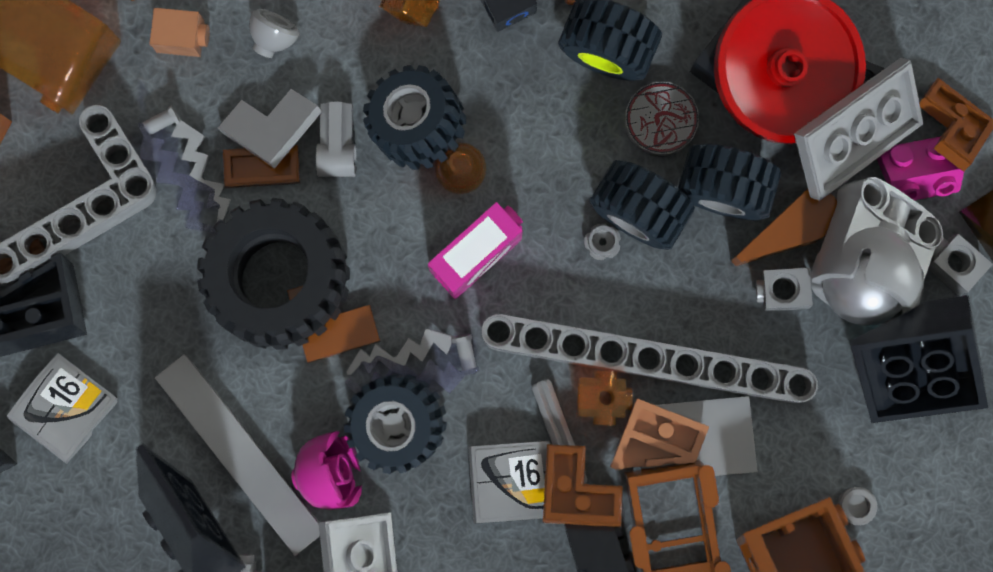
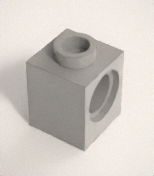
M956 234L947 240L944 237L942 238L940 245L934 250L928 270L953 292L961 295L969 292L993 264L961 235ZM950 253L956 254L961 259L962 267L959 272L951 269L948 264Z
M810 267L764 270L762 280H756L757 303L764 302V311L810 309L813 306ZM779 280L788 281L793 287V296L787 300L777 298L773 293V284Z

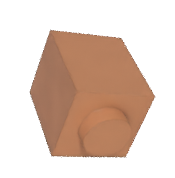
M154 8L150 36L151 47L157 53L201 57L202 46L207 47L209 43L210 29L209 25L205 24L200 13Z

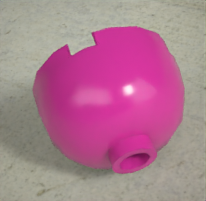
M339 431L319 435L304 444L299 450L294 469L292 470L291 476L295 489L312 506L320 509L339 510L353 507L358 503L362 493V485L355 487L352 467L361 471L359 461L355 457L357 452L354 447L349 448L347 443L349 438L347 436H338Z

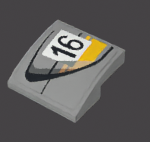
M57 353L22 394L8 413L7 418L67 464L92 436L93 429L116 405L117 398Z
M550 441L468 447L474 523L543 518L547 444H550Z

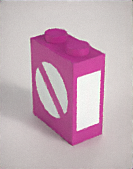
M496 202L427 264L430 273L456 300L522 240V219L510 206L507 205L503 209Z

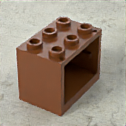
M831 497L743 533L736 539L750 572H865L861 564L865 562L863 551L856 540L850 541L844 526L848 525L845 512L839 503L833 504Z

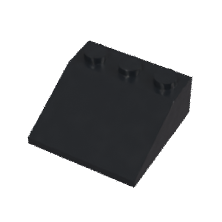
M968 295L927 301L851 340V348L871 423L988 408L984 373Z
M143 443L136 448L139 498L146 508L142 514L155 531H160L164 538L160 541V545L172 560L176 559L182 568L178 572H241L245 569V564L192 480Z

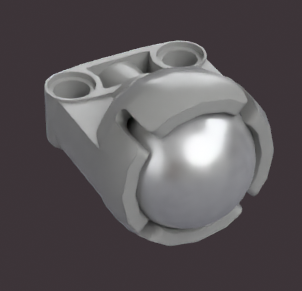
M869 177L842 185L837 192V206L811 270L812 290L837 315L848 322L858 325L886 323L919 306L924 290V280L934 250L942 241L943 229L939 220L923 206L877 177Z

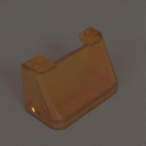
M0 0V68L40 93L42 98L39 102L59 114L63 108L73 115L122 41L106 24L69 0Z

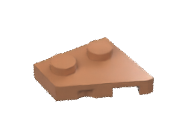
M636 398L610 468L619 470L632 467L695 463L709 426Z

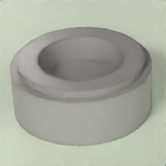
M848 488L838 498L837 503L843 508L849 524L865 525L871 522L877 513L876 498L865 488Z

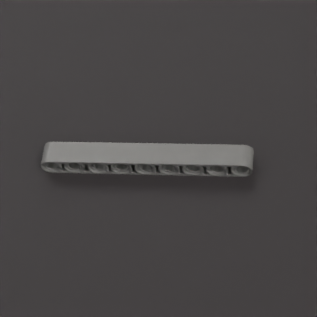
M495 314L488 317L482 326V339L484 343L496 351L788 403H802L811 400L818 390L816 376L810 370L795 366L503 314ZM503 323L508 327L509 337L504 342L496 343L488 337L487 331L492 324ZM538 329L545 334L546 345L543 348L532 349L526 344L525 335L530 330ZM576 336L582 340L583 351L580 355L570 356L564 352L563 340L566 337ZM611 342L619 347L620 358L617 362L609 363L602 359L600 349L604 343ZM643 349L652 350L657 356V364L652 370L644 369L638 362L639 352ZM679 356H688L693 360L694 371L690 376H683L677 372L676 361ZM718 362L726 363L731 369V378L727 383H721L714 377L713 369ZM755 369H761L767 373L768 385L763 390L757 389L751 382V375ZM794 375L801 377L806 385L804 393L799 397L794 395L789 389L790 379Z

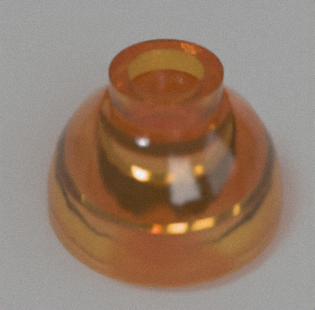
M458 142L459 147L455 152L448 150L445 153L448 159L442 163L439 159L436 160L435 175L440 185L447 191L455 194H467L476 190L482 184L486 176L487 165L484 156L475 146Z

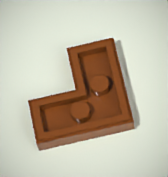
M937 78L919 101L920 108L946 127V130L933 149L964 172L972 164L992 132L993 119L940 78Z
M303 286L287 290L289 300H292ZM367 305L340 313L336 320L330 318L324 325L327 330L320 336L315 333L308 337L309 342L303 344V349L307 362L310 363L381 342L371 306Z
M547 444L543 523L621 527L623 486L584 484L586 446Z

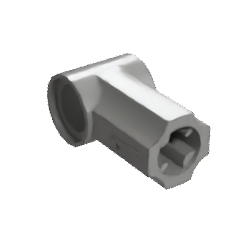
M344 102L320 104L322 112L320 114V144H317L316 148L317 176L356 177L354 160H356L357 155L356 144H353V105Z

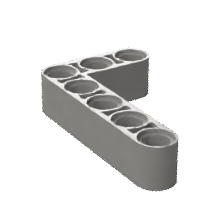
M102 105L87 107L79 117V125L111 179L1 242L0 260L3 258H12L13 260L11 270L3 275L0 274L1 285H13L19 281L18 277L28 271L32 273L51 262L50 258L61 252L65 256L154 202L157 189L151 175L116 119L106 107ZM99 119L108 121V126L103 132L93 133L90 131L94 121ZM117 150L128 152V156L123 163L112 164L109 162L113 152ZM136 181H143L147 183V189L142 195L133 196L128 193L131 184ZM111 200L114 202V208L109 214H96V207L101 201ZM78 219L81 221V226L75 234H63V226L68 220ZM39 238L47 240V246L42 253L37 255L30 254L29 247L34 240Z

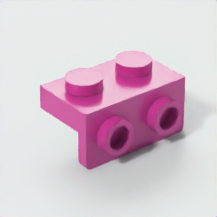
M941 137L898 144L877 158L885 181L914 201L935 196H948L959 192L964 172L933 149Z

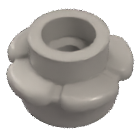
M596 224L591 228V232L586 234L584 245L590 251L591 257L596 260H605L606 257L613 258L618 254L621 236L614 227H609L606 224ZM605 239L606 245H600L599 240Z

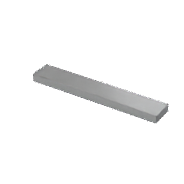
M183 354L155 377L160 386L294 556H297L320 537L319 521L186 354Z

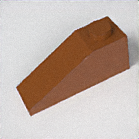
M805 190L737 254L731 262L735 266H739L816 243L826 236L837 206V199L830 193L819 201L810 198L809 190Z

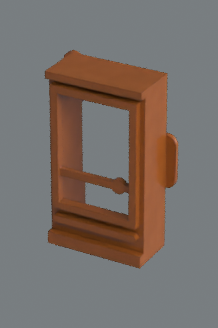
M696 460L695 463L671 464L624 472L634 525L629 532L635 565L641 569V572H731L729 564L726 561L720 560L712 508L717 506L719 497L715 472L710 465H705L700 460ZM693 478L702 535L662 542L653 540L650 544H647L637 487ZM700 541L704 542L706 561L651 570L648 550L658 552L661 548Z

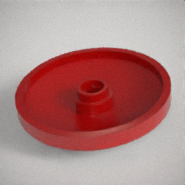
M751 0L743 5L727 22L718 40L714 57L716 87L728 113L746 131L761 139L775 143H796L794 133L863 85L866 75L865 51L860 34L850 17L831 0Z

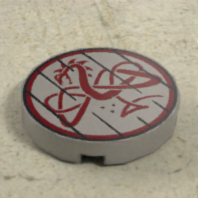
M653 82L641 87L631 97L625 111V129L630 141L636 147L638 146L645 153L652 156H670L682 151L693 140L699 126V111L693 97L683 87L671 82Z

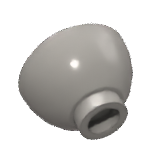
M256 9L251 13L249 29L254 41L252 49L264 57L272 58L275 52L289 48L300 35L294 23L277 13L265 9Z

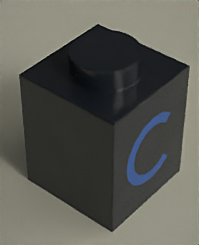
M481 0L497 32L537 12V0Z

